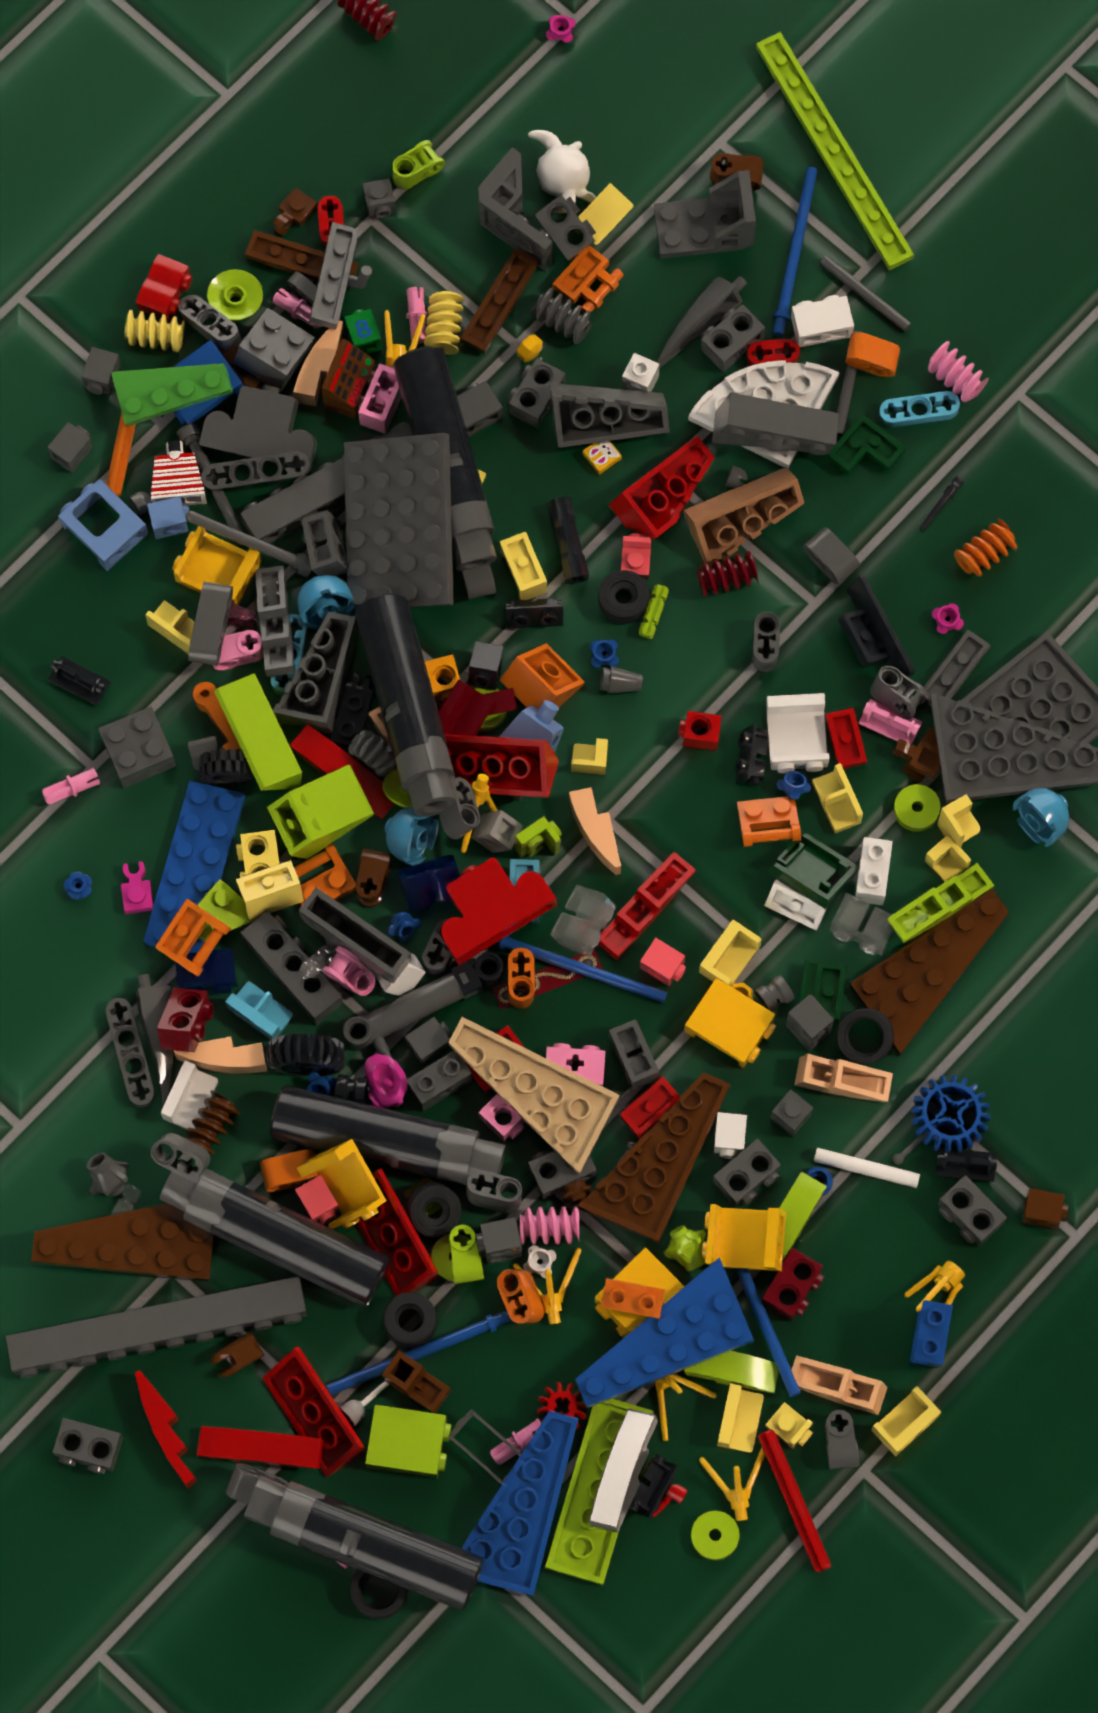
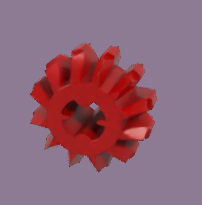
M557 1382V1392L554 1393L550 1387H546L545 1392L549 1398L539 1396L538 1402L545 1405L537 1409L538 1415H547L549 1410L556 1412L557 1403L562 1402V1405H564V1402L569 1405L568 1413L565 1415L577 1417L581 1420L586 1419V1414L580 1411V1409L586 1408L584 1401H578L582 1397L580 1390L572 1395L573 1384L571 1383L568 1384L566 1391H562L561 1382Z

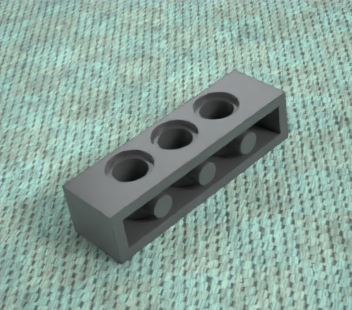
M267 910L241 932L242 939L317 1025L343 1004V999L340 995L343 993V990L333 979L330 981L326 979L322 974L323 967L314 957L310 960L303 952L306 950L303 943L296 936L291 938L285 931L288 927L278 915L273 917ZM279 939L283 942V946L278 950H271L268 947L272 940ZM291 961L302 963L298 971L292 972L286 967ZM310 982H317L321 985L320 989L315 993L307 992L305 987Z

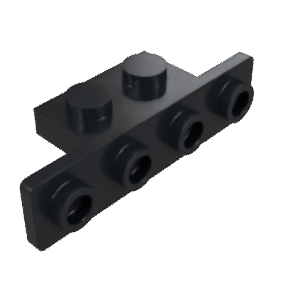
M864 575L859 576L847 588L857 610L842 614L838 622L863 668L885 662L887 666L897 668L901 673L910 678L915 673L912 662L905 653L897 634L888 621L886 613L880 606Z

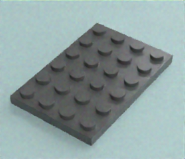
M435 433L344 442L347 586L354 598L351 601L355 605L353 613H356V609L366 600L382 596L383 594L404 596L408 600L410 608L453 605L449 434Z

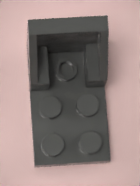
M512 147L478 187L480 223L513 249L516 248L539 260V267L546 272L553 264V241L548 233L542 229L536 230L523 216L521 153Z
M749 170L737 171L709 188V198L654 203L660 259L737 251L753 245L756 216Z

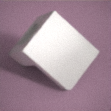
M411 953L412 960L394 983L385 980L375 972V976L385 992L402 997L413 991L426 973L415 954Z

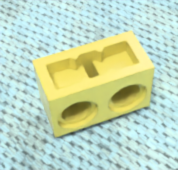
M275 830L240 834L242 844H236L238 861H244L245 871L240 872V878L280 864ZM256 845H261L265 848L264 852L260 855H253L250 853V850Z

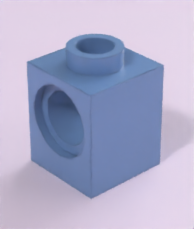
M180 496L147 504L156 539L189 532L187 527L188 521L186 520L189 507L188 504L182 506Z

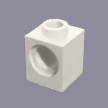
M634 353L622 375V389L651 392L659 377V363Z
M717 1113L714 1153H719L721 1158L734 1159L744 1150L747 1115Z

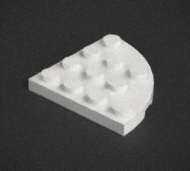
M786 360L752 365L727 376L723 382L715 386L711 391H707L692 409L688 420L713 432L715 411L730 392L821 410L839 377V372L814 363H786ZM742 446L789 468L797 451Z

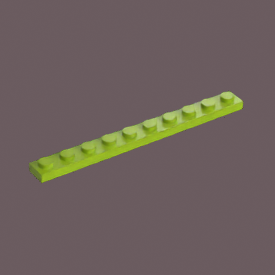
M779 32L756 43L758 53L888 270L890 271L912 260L914 253L782 33Z

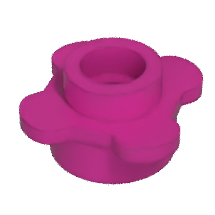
M565 15L551 16L549 18L550 29L546 32V37L550 41L557 39L562 40L564 43L571 42L573 39L572 29L576 25L575 20Z
M956 604L945 605L932 611V618L936 620L938 625L936 629L938 633L944 635L949 630H960L963 628L964 621L960 619L959 607ZM949 617L950 621H946L945 618Z

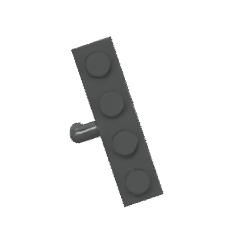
M332 222L309 323L336 330L347 285L359 289L366 287L372 274L370 266H363L358 277L349 274L359 229Z

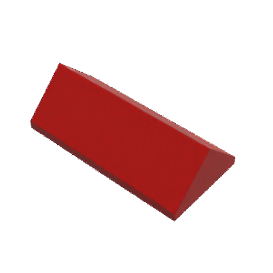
M445 734L455 778H463L472 785L477 780L479 774H485L489 777L487 785L489 786L490 794L546 798L550 796L559 760L547 740Z
M381 1168L372 1175L387 1201L377 1207L379 1213L365 1221H363L362 1217H359L360 1221L357 1222V1225L369 1247L389 1257L390 1262L385 1277L397 1296L401 1293L415 1292L438 1280L439 1276L434 1263Z
M299 1346L295 1347L262 1378L299 1436L324 1440L320 1468L326 1477L366 1452L364 1445Z

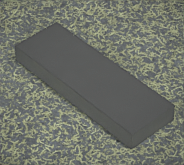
M967 629L924 686L928 694L925 703L931 706L930 693H938L940 696L952 699L988 652L991 645Z

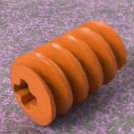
M999 518L997 524L992 523L988 526V530L980 532L979 537H973L971 544L965 543L962 546V551L958 549L954 551V557L967 574L970 575L973 572L980 577L982 575L980 566L989 570L991 566L988 560L991 559L998 564L1000 562L998 553L1007 557L1009 555L1007 546L1014 551L1018 548L1012 531Z

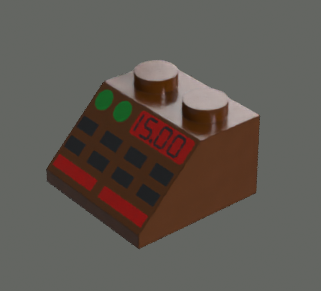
M345 339L340 341L323 383L322 394L326 410L356 420L376 372L375 360Z

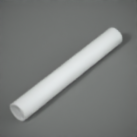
M817 1148L814 1162L914 1188H917L920 1174L821 1148Z

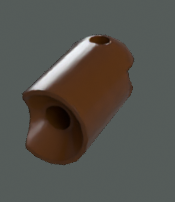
M250 1331L214 1353L210 1365H214L226 1358L231 1364L219 1371L217 1376L229 1377L265 1354Z

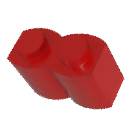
M158 254L150 268L147 279L138 293L136 299L137 309L148 314L155 313V317L161 318L164 314L167 321L171 315L175 316L179 311L178 305L181 301L179 297L183 291H188L192 283L193 277L190 275L189 266Z

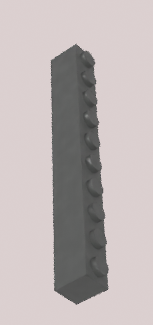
M486 381L468 386L464 393L457 396L468 436L503 419V407ZM402 422L394 426L388 434L382 437L378 435L370 440L413 435L409 422ZM344 454L341 459L334 463L327 462L321 465L317 472L310 476L305 475L297 478L293 485L284 490L280 488L273 491L267 499L259 503L253 502L247 505L240 515L249 535L271 544L303 527L301 519L326 510L330 512L345 504Z
M298 1276L6 1336L12 1372L15 1376L20 1375V1378H30L37 1376L38 1371L49 1369L50 1372L64 1371L67 1369V1365L79 1363V1366H89L96 1364V1359L108 1357V1360H119L125 1358L126 1353L137 1351L138 1354H148L156 1351L155 1347L167 1345V1348H177L184 1346V1341L196 1339V1342L199 1343L211 1341L214 1339V1335L225 1333L227 1337L242 1334L243 1329L255 1327L256 1331L266 1330L273 1327L272 1323L284 1321L285 1325L295 1324L302 1321L301 1317L307 1316L301 1280Z

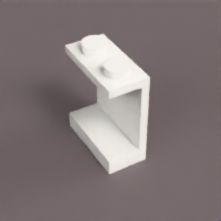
M824 693L767 696L766 714L771 770H777L778 773H788L795 771V769L817 772L823 770L824 767H828L829 753H827Z

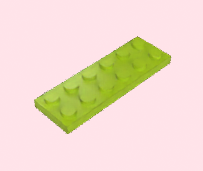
M615 1399L607 1400L592 1407L545 1569L604 1585L618 1533L589 1525L596 1494L607 1460L628 1408L650 1414L654 1413L653 1410Z

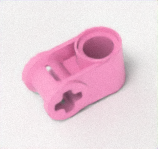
M246 630L225 635L218 666L213 665L214 669L219 671L229 670L237 666L261 661L264 658V650L260 634L254 630ZM250 643H255L253 644V649L248 650L250 648Z
M337 946L335 949L336 955L328 967H323V973L336 981L339 986L360 996L368 995L375 986L374 974L360 962L356 955L341 946Z

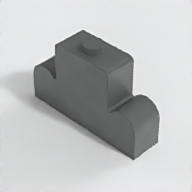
M263 385L262 390L242 386L234 418L222 411H214L208 414L203 424L199 442L200 446L250 458L300 451L309 456L311 472L317 450V441L311 433L305 430L292 431L299 404L298 400L291 396L279 394V388ZM296 456L295 462L284 463L285 457L281 458L282 464L298 469H301V466H305V461L300 460L299 456Z
M317 887L299 909L301 919L312 929L324 935L327 946L336 951L337 946L349 950L373 974L376 972L391 983L397 980L412 960L410 952Z

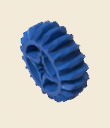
M955 1074L951 1076L950 1082H947L946 1077L941 1075L939 1077L940 1085L933 1079L929 1080L928 1085L930 1089L922 1086L919 1090L922 1096H915L913 1100L918 1106L911 1108V1113L918 1116L912 1119V1125H922L917 1129L916 1135L921 1136L927 1133L923 1143L927 1145L931 1140L935 1141L933 1147L935 1151L939 1150L940 1145H945L947 1154L950 1153L951 1146H955L956 1152L961 1153L962 1143L968 1149L973 1148V1141L971 1139L980 1142L982 1136L979 1132L986 1133L988 1130V1126L983 1122H988L991 1119V1115L984 1113V1111L990 1108V1104L986 1102L980 1103L985 1098V1093L981 1092L976 1095L975 1092L978 1085L974 1083L968 1088L966 1086L968 1078L966 1077L962 1079L961 1084L956 1083L957 1076ZM944 1093L957 1094L965 1099L953 1101ZM933 1098H936L940 1112L935 1115L934 1119L929 1121L927 1105ZM972 1108L974 1124L966 1131L962 1115ZM947 1109L957 1112L955 1119H951V1116L948 1119L945 1116ZM948 1127L954 1134L957 1133L958 1135H946L935 1128Z

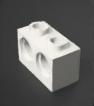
M864 837L854 902L883 906L893 841Z

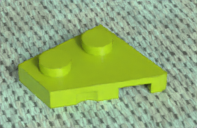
M221 879L212 886L197 904L230 926L229 932L258 919L249 920L243 898ZM207 924L199 939L205 942L214 927Z

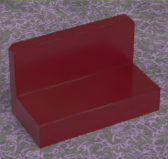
M458 679L439 711L444 734L476 736L495 702Z

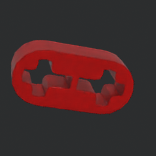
M335 196L323 197L318 203L319 232L321 243L324 247L327 244L329 227H331L332 222L344 225L342 203ZM333 205L335 209L333 211L334 218L328 219L327 206Z
M792 339L757 341L748 348L747 362L750 366L786 360V363H797L800 348L796 341ZM784 348H789V351L792 352L790 358H786L785 354H783ZM758 350L764 355L761 361L755 356Z

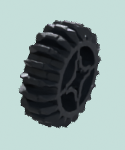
M299 1033L272 1038L268 1042L266 1058L268 1068L283 1075L308 1076L310 1073L316 1072L319 1076H331L344 1069L346 1053L344 1043L337 1038L321 1036L320 1034Z

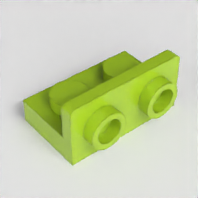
M543 816L515 836V851L521 858L527 854L531 857L542 850L544 847L542 844L545 842L551 852L556 855L560 852L561 839L559 836L562 833L554 821L548 822Z

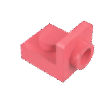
M640 533L623 536L621 570L632 571L643 579H649L650 537Z

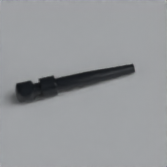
M956 476L953 478L951 486L948 485L944 490V495L919 528L922 532L939 514L949 499L955 496L957 489L964 483L962 478Z

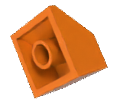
M547 643L517 656L500 678V681L507 689L513 688L514 696L526 708L532 705L538 709L544 700L553 702L559 708L585 684V681Z

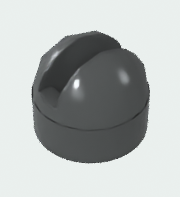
M732 465L727 475L725 486L735 489L744 485L745 483L741 482L740 479H748L745 470Z
M141 491L128 497L133 510L139 517L149 511L147 504L152 503L148 493Z

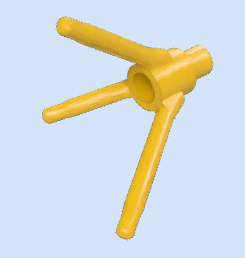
M479 774L477 780L471 785L477 807L486 801L491 812L497 811L490 797L489 786L487 785L489 777L485 774ZM472 830L464 835L461 853H466Z
M580 1248L575 1250L558 1293H554L550 1269L545 1270L547 1294L543 1295L537 1288L544 1305V1313H548L549 1324L561 1323L559 1311H562L561 1303H563L566 1289L582 1251ZM517 1263L513 1264L514 1269L523 1270Z
M676 1373L655 1381L662 1440L664 1442L668 1441L664 1400L665 1389L671 1387L678 1394H681L682 1389L676 1383L678 1382L711 1398H716L717 1394Z
M761 1448L745 1488L741 1486L739 1466H734L733 1468L735 1489L730 1490L705 1458L701 1457L699 1459L704 1469L723 1491L727 1500L730 1501L731 1509L735 1510L736 1521L748 1519L746 1508L749 1507L748 1499L765 1457L763 1448Z

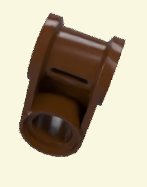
M727 153L717 154L713 158L710 170V180L713 184L716 185L721 182V177L724 180L737 171L749 170L752 191L761 188L764 166L762 158L754 155L743 156Z
M363 849L356 881L357 898L363 906L375 907L381 903L386 881L391 870V853ZM369 887L374 888V890L370 891V894H365Z

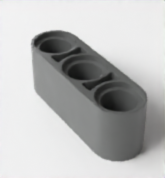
M204 581L190 642L189 661L218 666L232 603L233 586Z

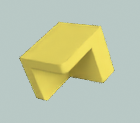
M597 738L596 745L574 744L571 772L605 775L608 739Z
M949 835L945 836L929 850L924 860L944 882L966 871L971 863L970 857Z

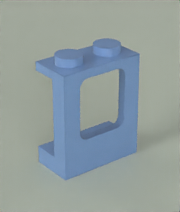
M100 479L94 484L90 483L85 486L81 491V496L74 502L70 501L65 504L58 515L61 526L64 529L68 528L98 558L99 564L106 571L148 535L146 524ZM99 498H102L120 517L101 536H94L77 518Z

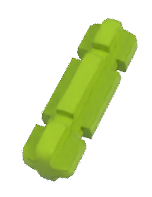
M656 584L653 588L652 598L649 599L643 617L644 622L641 623L639 628V635L643 638L652 639L655 634L656 626L664 607L663 601H666L669 590L665 586Z

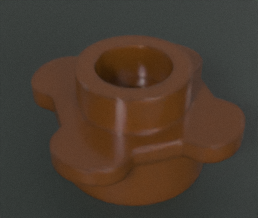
M578 1180L564 1186V1203L579 1204L591 1193V1187L586 1186L584 1180Z

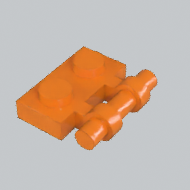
M589 246L552 283V288L558 293L563 294V297L567 300L571 299L573 304L582 297L586 302L581 307V311L583 313L587 311L592 312L603 304L604 297L610 291L614 292L619 286L618 282L624 276V273L618 268L611 274L606 272L605 269L609 266V260ZM598 279L602 284L593 292L589 287Z

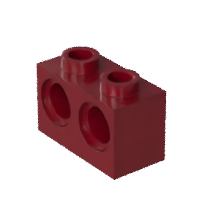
M174 987L157 1026L161 1049L185 1052L196 1051L199 1041L204 1039L205 1026L208 1020L212 1019L214 1007L209 1001L207 991Z
M792 1248L782 1264V1271H778L762 1299L763 1305L790 1321H793L796 1314L802 1317L810 1303L806 1299L811 1289L817 1291L825 1277L820 1274L823 1265ZM798 1267H805L809 1270L810 1277L806 1280H800L794 1275V1270ZM784 1292H789L794 1295L796 1301L792 1305H784L781 1303L779 1296Z

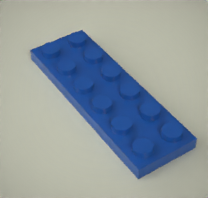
M189 781L144 937V945L155 947L185 900L189 899L198 904L219 879H223L246 798L244 793ZM198 938L189 951L188 956L195 957L204 942Z

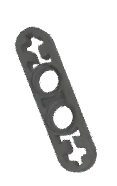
M293 451L208 465L203 469L201 479L207 488L220 490L305 476L310 471L311 460L307 454ZM296 456H299L300 460L305 461V466H301L300 472H297L296 468H285L288 474L283 475L284 466L281 458L285 457L284 463L295 462ZM268 460L275 461L278 466L277 473L271 477L263 473V465ZM242 464L250 469V476L245 481H240L235 476L236 468ZM230 466L229 476L232 483L228 484V478L218 479L217 485H214L213 481H208V476L212 475L213 469L217 473L222 474L227 473L225 467Z
M115 998L107 1004L106 1016L127 1094L135 1107L147 1108L154 1102L155 1090L133 1009L126 999ZM121 1006L123 1010L127 1009L123 1013L126 1025L119 1027L120 1023L117 1015H112V1013L116 1012L115 1007ZM125 1032H130L135 1036L134 1043L129 1047L119 1044V1037ZM132 1059L142 1062V1069L137 1074H131L126 1070L127 1063ZM146 1076L147 1079L141 1080L144 1091H150V1093L145 1095V1100L140 1101L139 1097H134L138 1093L136 1083L129 1084V1081H138Z

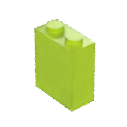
M375 1405L365 1463L366 1467L438 1479L439 1471H445L447 1454L442 1453L443 1442H449L450 1440L448 1436L451 1433L452 1424H447V1417L442 1414Z

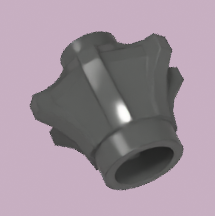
M104 1152L98 1153L87 1162V1168L90 1171L91 1177L89 1191L93 1196L99 1193H105L106 1196H116L123 1192L125 1189L124 1183L128 1180L126 1172L130 1168L127 1162L115 1161Z

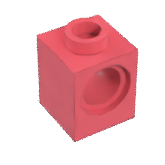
M655 938L640 961V969L665 985L670 986L673 980L678 982L687 968L684 966L685 955Z
M321 1175L295 1189L296 1195L310 1219L324 1225L336 1218L335 1213L340 1211L339 1206Z

